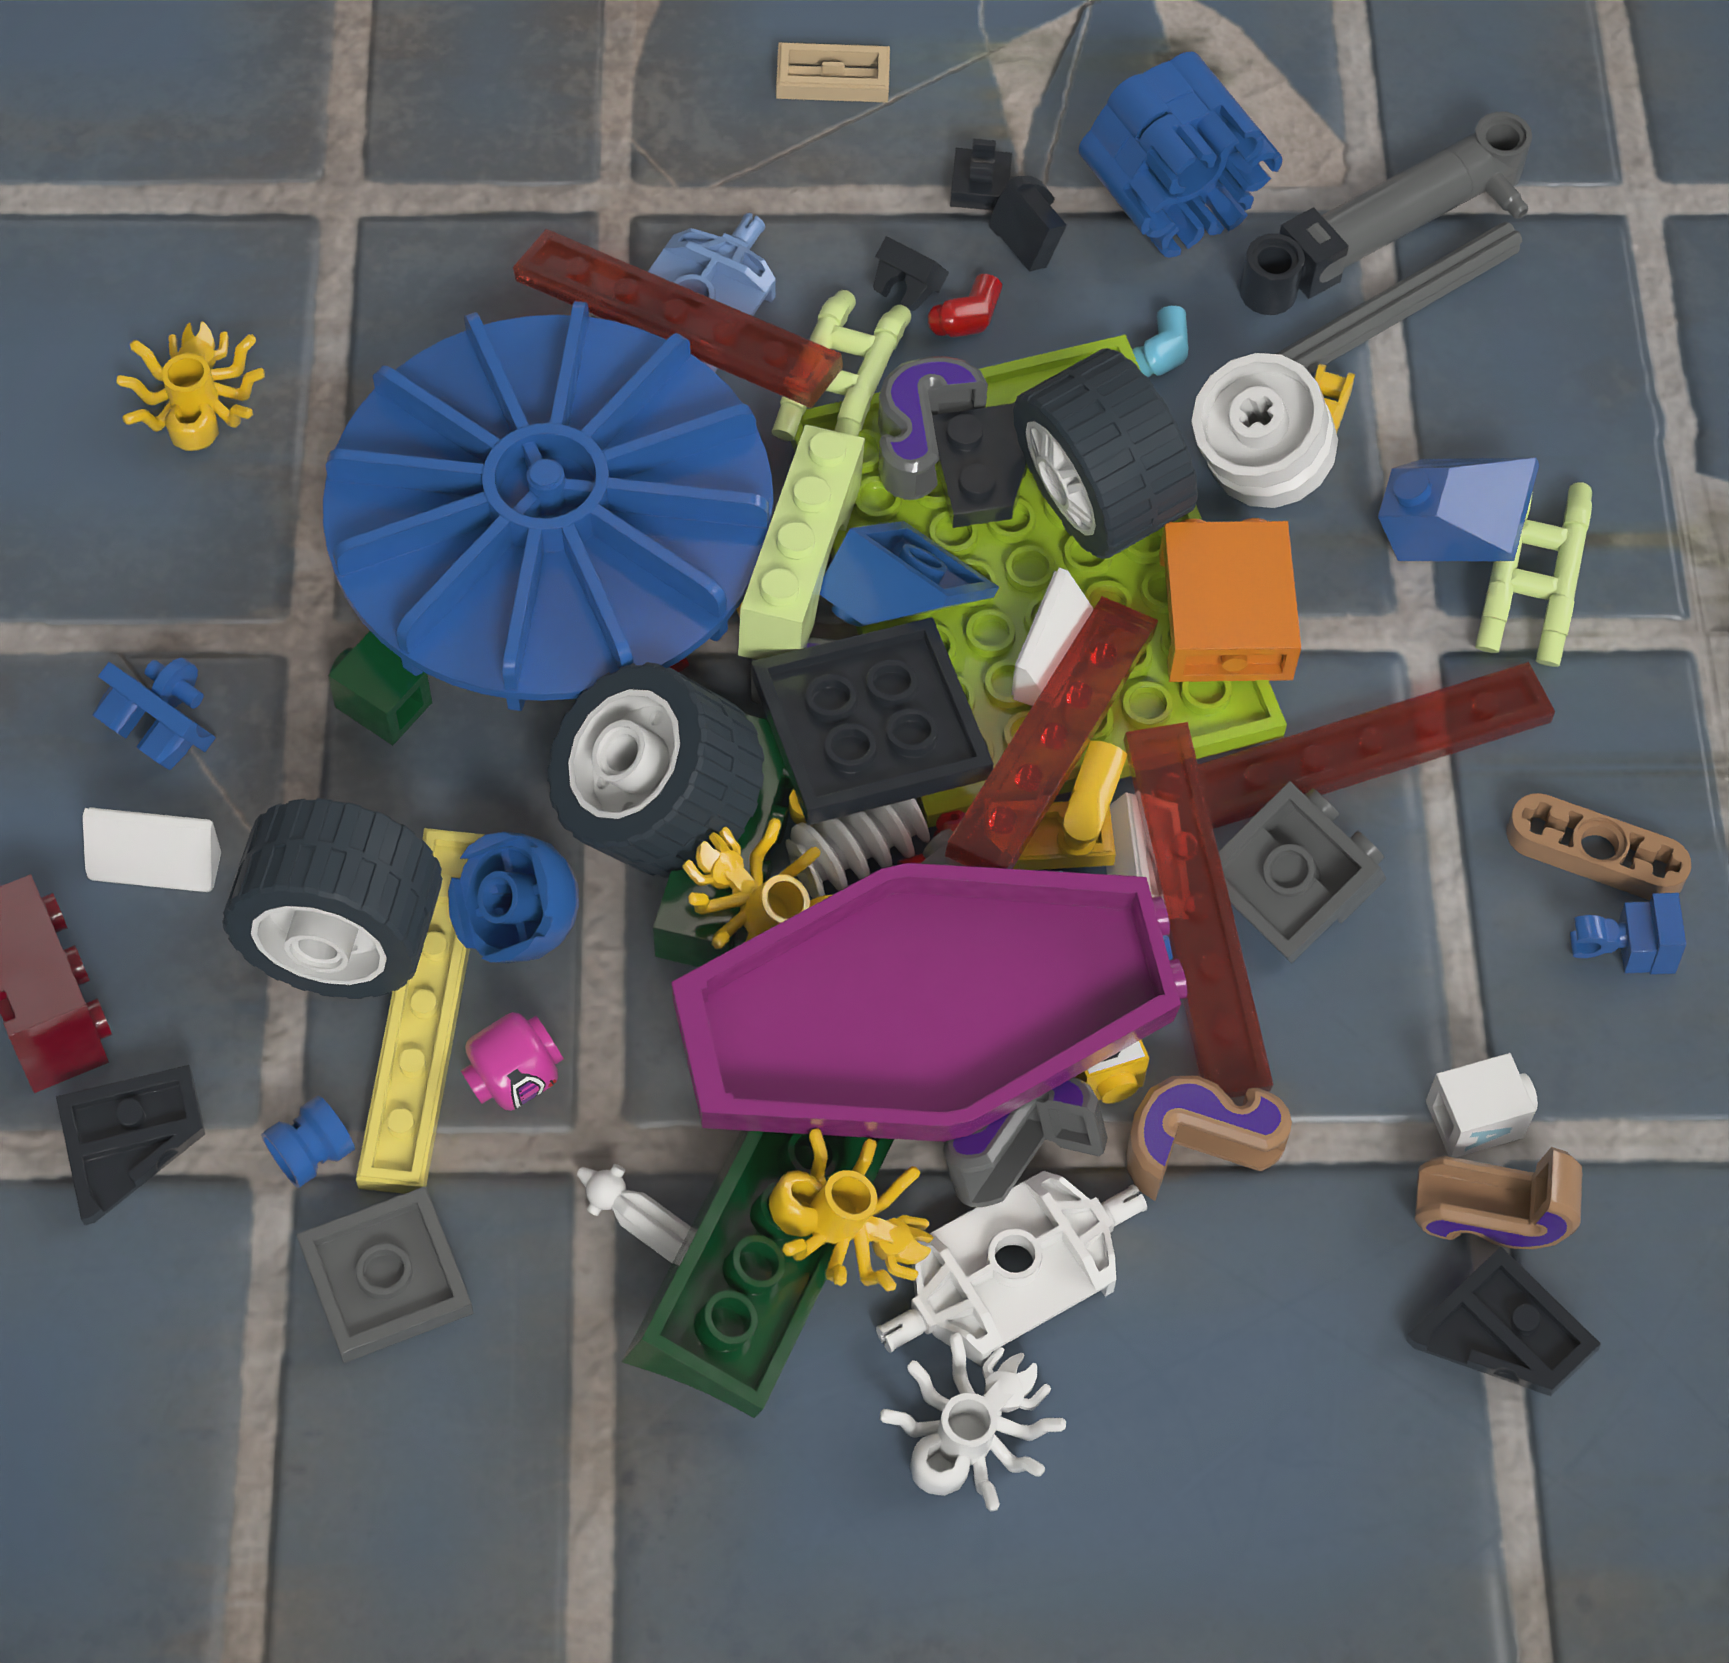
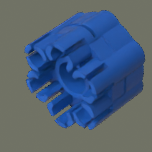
M1196 52L1182 53L1168 62L1159 64L1142 74L1131 76L1120 83L1111 93L1107 104L1099 113L1090 131L1083 137L1079 145V154L1139 231L1143 235L1146 234L1162 255L1168 258L1181 254V248L1172 238L1175 234L1187 249H1190L1202 239L1204 229L1209 235H1217L1223 232L1224 227L1229 232L1241 224L1248 216L1245 211L1251 209L1254 197L1250 192L1258 191L1272 179L1259 163L1264 161L1272 172H1278L1283 160L1273 144Z

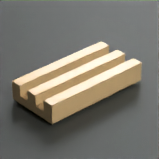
M778 43L776 99L888 102L890 46ZM789 65H815V66H822V67H813V66H789ZM845 67H873V68H878V69H871V68H845Z

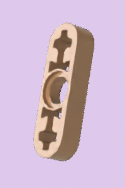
M1536 793L1521 798L1515 804L1506 828L1509 843L1520 854L1647 900H1651L1654 893H1680L1691 871L1690 855L1685 847L1676 840L1546 794ZM1534 817L1546 821L1541 835L1529 831ZM1566 827L1574 829L1568 846L1560 844ZM1591 835L1604 837L1613 845L1615 855L1604 860L1593 858L1584 851L1581 840ZM1629 849L1636 851L1630 868L1622 866ZM1655 860L1667 864L1664 878L1652 874Z

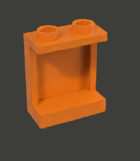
M1249 518L1238 522H1206L1201 519H1186L1180 522L1165 524L1159 550L1160 565L1165 566L1171 644L1167 659L1169 682L1293 680L1301 651V638L1288 521H1266L1261 518Z

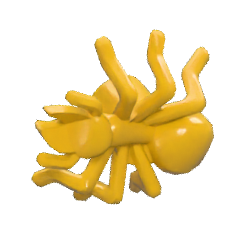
M204 322L200 323V331L196 336L193 334L191 323L187 324L182 335L179 352L176 335H169V354L171 359L164 367L159 364L149 348L140 341L133 340L130 343L131 350L142 358L156 380L163 381L165 388L158 392H151L140 380L123 375L117 376V384L132 389L147 405H157L166 400H169V402L156 417L146 409L124 414L122 420L126 425L144 422L155 432L161 431L166 426L174 446L185 451H197L209 447L219 435L218 421L215 413L228 426L236 428L241 423V417L249 419L253 415L251 408L238 404L233 405L229 410L219 401V396L239 401L248 400L253 383L265 377L263 368H258L244 374L240 388L214 382L237 378L243 374L247 352L256 342L253 334H248L235 347L234 361L231 366L213 369L216 360H221L227 356L229 337L227 332H221L219 349L215 350V342L211 330Z
M773 818L769 821L763 838L751 852L749 858L751 875L744 869L743 858L740 856L741 847L728 827L720 830V836L715 832L709 835V839L715 849L707 841H703L697 847V866L706 875H703L692 861L688 860L683 863V869L697 885L710 884L718 889L732 888V895L709 900L707 894L690 893L688 896L689 904L694 905L696 913L707 914L740 907V912L713 935L712 945L715 949H721L729 941L730 936L743 925L748 932L747 942L832 896L823 895L810 900L803 884L794 878L820 856L821 851L817 847H811L782 872L763 883V860L777 839L781 827L779 819Z
M819 1128L812 1129L809 1134L814 1152L811 1173L808 1174L798 1170L787 1172L780 1178L769 1197V1208L772 1218L786 1234L798 1237L813 1235L806 1241L804 1239H795L785 1243L782 1248L786 1256H793L796 1261L803 1260L823 1244H835L826 1269V1278L833 1281L836 1285L843 1286L847 1282V1270L842 1264L849 1243L854 1239L859 1277L865 1286L879 1283L887 1292L895 1290L897 1284L889 1273L900 1278L915 1281L919 1275L918 1271L898 1263L904 1265L917 1264L926 1259L930 1254V1247L917 1242L930 1243L934 1237L931 1234L923 1231L928 1227L929 1221L908 1215L883 1220L875 1217V1215L886 1210L920 1176L919 1169L916 1166H911L877 1198L873 1184L864 1176L872 1162L877 1147L875 1140L868 1139L864 1142L860 1156L852 1171L843 1170L836 1172L826 1181L824 1175L828 1158L822 1131ZM869 1242L872 1244L875 1255L881 1260H885L888 1272L884 1269L873 1271Z

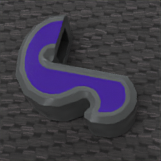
M931 356L902 363L884 378L879 395L878 426L882 437L879 442L878 471L881 483L892 495L905 500H916L926 496L937 486L935 464L939 461V453L932 415L986 407L988 384L979 369L961 359L948 356Z
M1073 1077L966 1137L945 1141L943 1152L956 1197L963 1204L971 1207H988L1005 1200L1045 1140L1053 1141L1064 1149L1101 1156L1105 1151L1108 1137L1099 1101L1088 1083L1078 1077Z

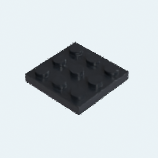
M933 617L751 661L753 682L807 825L993 779L994 763Z

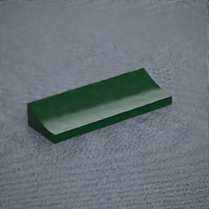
M740 1131L621 1361L622 1363L688 1385L742 1411L752 1418H755L764 1409L827 1279L826 1269L835 1244L825 1243L803 1260L796 1261L793 1256H786L782 1251L785 1243L795 1239H804L806 1241L813 1235L798 1237L786 1234L774 1222L769 1208L770 1194L783 1175L797 1170L808 1174L811 1173L814 1152L809 1134ZM823 1135L828 1153L824 1174L826 1181L836 1172L843 1170L852 1171L860 1156L864 1142L872 1139L876 1141L877 1147L872 1162L864 1176L873 1184L894 1139Z

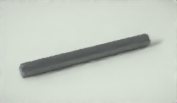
M1500 223L1275 354H1281L1302 364L1311 374L1317 370L1319 364H1328L1517 254L1523 241L1520 232L1515 231L1511 223Z

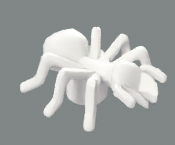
M959 1333L951 1334L949 1343L952 1352L953 1380L960 1394L948 1400L935 1390L930 1375L917 1361H911L907 1366L908 1372L918 1382L925 1402L942 1411L941 1419L938 1421L916 1422L905 1412L883 1409L880 1411V1420L883 1423L901 1426L905 1433L911 1437L925 1436L917 1442L910 1463L913 1481L920 1489L929 1494L943 1496L957 1491L967 1479L970 1466L973 1465L976 1491L983 1495L986 1508L989 1511H996L1000 1503L995 1486L988 1479L985 1457L990 1450L1013 1473L1027 1471L1034 1476L1041 1477L1045 1472L1043 1464L1030 1457L1018 1458L1014 1456L997 1438L995 1431L1032 1441L1047 1432L1063 1431L1066 1428V1421L1063 1418H1043L1032 1425H1022L1001 1417L1002 1412L1008 1413L1018 1408L1024 1410L1035 1409L1050 1393L1051 1387L1045 1384L1030 1399L1024 1398L1032 1390L1036 1381L1037 1364L1032 1363L1025 1371L1017 1373V1368L1024 1358V1353H1019L1008 1358L1002 1363L998 1371L993 1372V1368L1003 1356L1004 1349L1000 1347L993 1351L982 1368L985 1378V1395L975 1394L967 1377L966 1352L963 1339Z

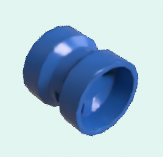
M319 1095L300 1107L299 1116L293 1120V1125L277 1122L261 1133L262 1139L273 1159L297 1188H300L316 1177L317 1163L321 1162L323 1164L328 1160L338 1162L355 1150V1145L345 1126L330 1105Z

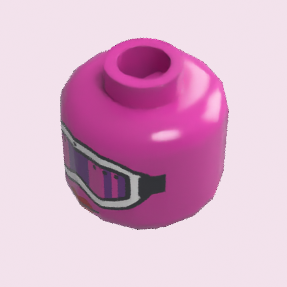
M512 1012L473 1035L467 1041L465 1049L471 1064L462 1069L461 1073L481 1104L494 1098L501 1108L512 1111L557 1082L558 1069L556 1064L564 1060L537 1016L527 1021L523 1015Z

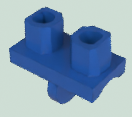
M185 658L175 659L166 666L157 660L151 661L145 669V675L154 681L150 690L138 680L126 674L111 662H108L98 677L109 684L110 687L104 693L92 714L95 718L119 735L127 738L145 712L156 718V721L136 747L168 770H171L185 756L192 745L203 752L208 750L216 737L175 708L183 702L194 709L203 700L204 694L194 687L198 677V669L193 663Z

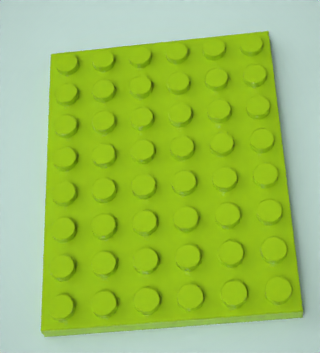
M1124 334L988 366L979 370L988 384L986 407L1014 403L1017 396L1104 348L1116 350L1124 354V357L1133 361L1139 370L1140 368L1127 336ZM880 392L874 393L862 430L858 434V437L865 438L861 486L846 531L838 530L830 552L832 560L850 528L905 521L999 586L993 598L865 625L863 627L856 626L858 634L861 635L933 617L994 763L993 779L916 798L928 828L936 826L938 817L943 813L960 810L969 817L982 814V806L1024 804L1071 792L1090 741L1111 743L1128 754L1119 778L1122 779L1284 737L1287 723L1269 680L1169 682L1167 659L1171 644L1165 566H1161L1159 560L1163 528L1108 559L1093 556L1091 552L1084 550L1075 538L1070 536L1065 530L1062 521L1041 494L1029 468L1022 480L1019 498L1012 519L952 528L937 463L935 464L937 486L922 498L905 500L896 497L888 492L881 483L878 471L879 442L882 437L878 426ZM843 401L806 409L805 414L801 417L795 438L791 441L794 452H796L805 424L835 431L838 422L837 417ZM1195 506L1193 511L1174 522L1186 519L1202 520L1197 506ZM1062 568L1069 571L1093 607L1095 622L1059 709L1056 712H1049L1013 700L1012 686L1015 664L1054 572Z

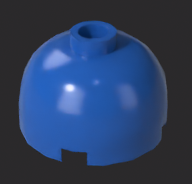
M500 832L484 835L466 848L460 859H468L463 867L461 877L451 878L448 890L449 917L458 940L466 948L476 949L481 956H484L481 959L491 963H514L540 959L565 940L575 924L579 908V888L571 865L552 844L521 833Z

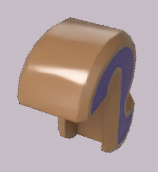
M1171 1076L1149 1089L1134 1114L1126 1150L1127 1170L1139 1191L1156 1201L1174 1144L1251 1169L1263 1171L1278 1162L1285 1151L1292 1126L1289 1109L1276 1095L1260 1088L1248 1089L1242 1106H1237L1218 1084L1200 1076Z
M1552 1146L1537 1163L1535 1172L1516 1170L1449 1156L1432 1158L1420 1165L1418 1169L1415 1221L1424 1232L1447 1240H1453L1460 1236L1461 1233H1471L1492 1244L1513 1249L1532 1250L1554 1246L1576 1232L1581 1224L1582 1166L1568 1152Z

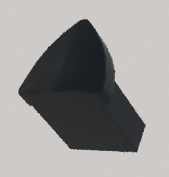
M1016 176L1009 180L1001 192L993 210L989 226L996 236H1000L1029 272L1047 268L1067 224L1051 207L1055 198L1042 181L1033 176Z

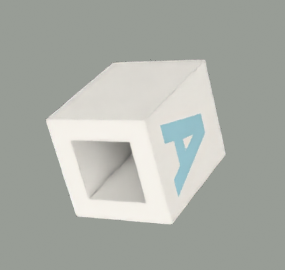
M1511 1053L1437 1073L1427 1096L1426 1104L1448 1156L1456 1158L1524 1138L1537 1110L1538 1101L1531 1079L1526 1073L1519 1074Z

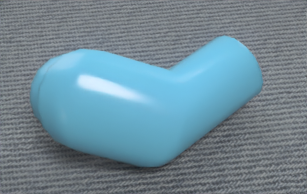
M1167 306L1160 309L1157 313L1158 334L1147 339L1144 346H1138L1132 350L1141 372L1147 377H1150L1152 374L1157 376L1164 375L1185 362L1189 348L1186 312L1182 307Z

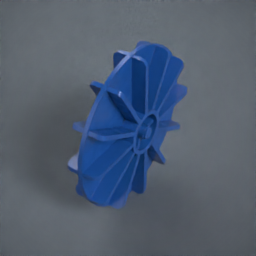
M574 301L571 315L525 316L500 320L483 325L478 313L474 312L464 316L466 331L445 338L426 348L395 370L383 365L373 374L375 389L361 403L346 425L336 448L328 453L325 466L327 475L323 495V528L330 562L345 598L362 623L381 643L402 659L404 669L415 676L424 672L453 686L480 694L506 698L508 710L522 711L525 700L546 701L578 698L585 689L588 690L593 686L598 678L608 672L613 673L619 670L621 666L633 663L643 665L648 662L658 663L668 668L687 657L709 639L719 641L728 631V619L743 602L773 517L772 474L767 452L750 406L743 404L732 389L710 367L691 354L690 341L676 333L666 340L637 327L611 320L589 317L587 302Z

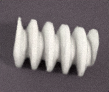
M910 799L815 823L813 828L801 822L792 828L791 840H786V848L791 864L811 847H817L821 851L820 856L797 875L807 892L814 899L825 895L823 881L828 879L838 891H841L848 887L845 870L850 868L859 879H863L870 875L867 859L873 857L882 868L892 867L889 848L895 846L902 856L910 858L915 855L911 837L917 835L922 842L928 844L930 835L916 800Z

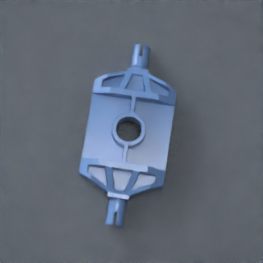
M746 213L731 236L724 233L720 237L693 228L674 234L614 321L640 328L666 340L673 334L678 333L690 341L691 354L716 372L763 300L772 303L776 297V279L766 261L750 250L759 235L765 230L764 222L758 216H755L753 219V214ZM692 293L702 295L707 299L697 307H686L677 301L680 297H685Z

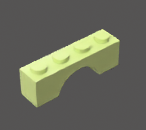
M805 424L740 608L739 656L759 660L807 647L815 623L821 586L838 530L846 531L861 486L865 438Z

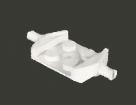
M1042 1171L1013 1187L1003 1202L988 1207H977L931 1232L930 1234L934 1238L930 1243L917 1241L921 1245L930 1247L931 1252L926 1259L917 1264H912V1269H916L919 1273L918 1277L913 1281L915 1298L912 1299V1309L883 1325H878L876 1331L882 1343L886 1341L884 1347L891 1353L894 1349L918 1337L923 1332L927 1335L932 1333L936 1338L949 1346L951 1334L959 1333L963 1339L966 1357L976 1364L983 1366L992 1351L1099 1291H1102L1104 1296L1114 1292L1116 1267L1110 1233L1113 1232L1116 1225L1141 1211L1147 1210L1144 1196L1142 1194L1137 1196L1139 1189L1132 1184L1124 1191L1100 1203L1097 1197L1090 1200L1062 1176ZM1018 1245L1025 1248L1031 1254L1033 1264L1025 1271L1019 1273L1009 1272L998 1265L995 1254L1005 1246Z

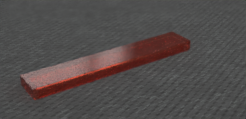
M548 229L544 230L513 266L515 279L519 283L570 305H573L574 301L587 302L589 313L605 320L640 328L666 340L673 334L678 333L690 341V352L700 361L809 408L814 406L843 369L842 354Z
M1102 596L948 840L945 857L969 867L1013 869L1152 640L1158 624L1157 619Z
M1526 662L1188 767L1185 779L1209 830L1255 816L1290 781L1304 795L1312 788L1323 795L1552 722L1555 710L1530 663Z
M1188 722L1128 731L1125 733L1123 742L1128 754L1127 759L1158 894L1163 898L1170 924V934L1168 937L1173 959H1179L1186 978L1187 998H1183L1200 1077L1218 1084L1230 1098L1245 1096L1247 1090L1251 1088H1260L1269 1092L1274 1084Z

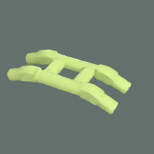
M841 290L833 297H830L822 306L817 324L796 369L791 373L786 383L772 434L782 440H794L801 417L805 414L814 387L845 396L837 417L838 422L835 431L858 436L869 411L871 399L893 350L896 349L905 328L911 321L910 310L903 305L893 306L889 312H886L880 318L874 335L843 327L847 322L848 315L856 305V299L851 292ZM830 349L864 357L858 373L854 374L824 366L823 364Z
M1583 482L1574 483L1568 490L1562 527L1527 520L1532 500L1531 495L1515 560L1493 562L1475 644L1476 649L1489 653H1499L1513 593L1549 600L1535 661L1546 666H1560L1572 618L1575 592L1592 510V489ZM1522 543L1558 551L1553 577L1517 569Z

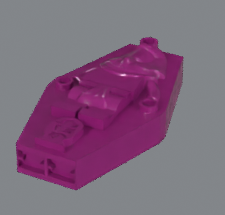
M905 863L882 868L671 982L673 1004L702 1128L810 1134L812 1129L819 1128L822 1131V1135L938 1142L969 1136L1174 1021L1181 1006L1180 999L1187 998V984L1179 959L1169 960L1163 936L1170 934L1169 918L1164 900L1161 896L1152 897L1147 877L917 863Z

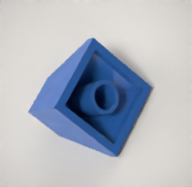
M1537 458L1420 459L1392 468L1378 518L1397 560L1514 561L1539 468Z
M905 521L850 528L824 575L820 595L833 604L831 610L837 617L851 625L863 627L865 625L993 598L999 586Z

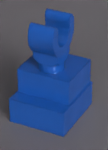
M1654 893L1650 902L1624 903L1618 923L1614 919H1605L1597 915H1583L1574 918L1576 931L1570 932L1573 957L1591 958L1604 953H1612L1621 948L1624 973L1676 974L1686 947L1679 893Z

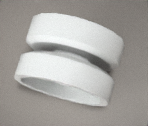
M1250 354L1229 361L1209 376L1197 395L1192 416V426L1197 446L1206 459L1214 478L1229 496L1255 507L1277 508L1300 501L1319 487L1334 465L1338 444L1334 421L1325 403L1319 384L1302 364L1281 354Z

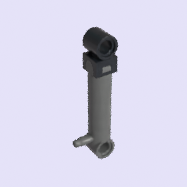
M1509 112L1487 114L1479 120L1475 133L1323 215L1313 207L1281 224L1280 234H1265L1257 237L1249 245L1242 273L1240 297L1244 304L1252 311L1263 315L1284 313L1294 305L1298 289L1308 299L1341 282L1343 270L1347 266L1485 191L1504 211H1508L1515 219L1524 217L1528 212V205L1521 199V194L1514 186L1520 180L1531 145V128L1521 117Z

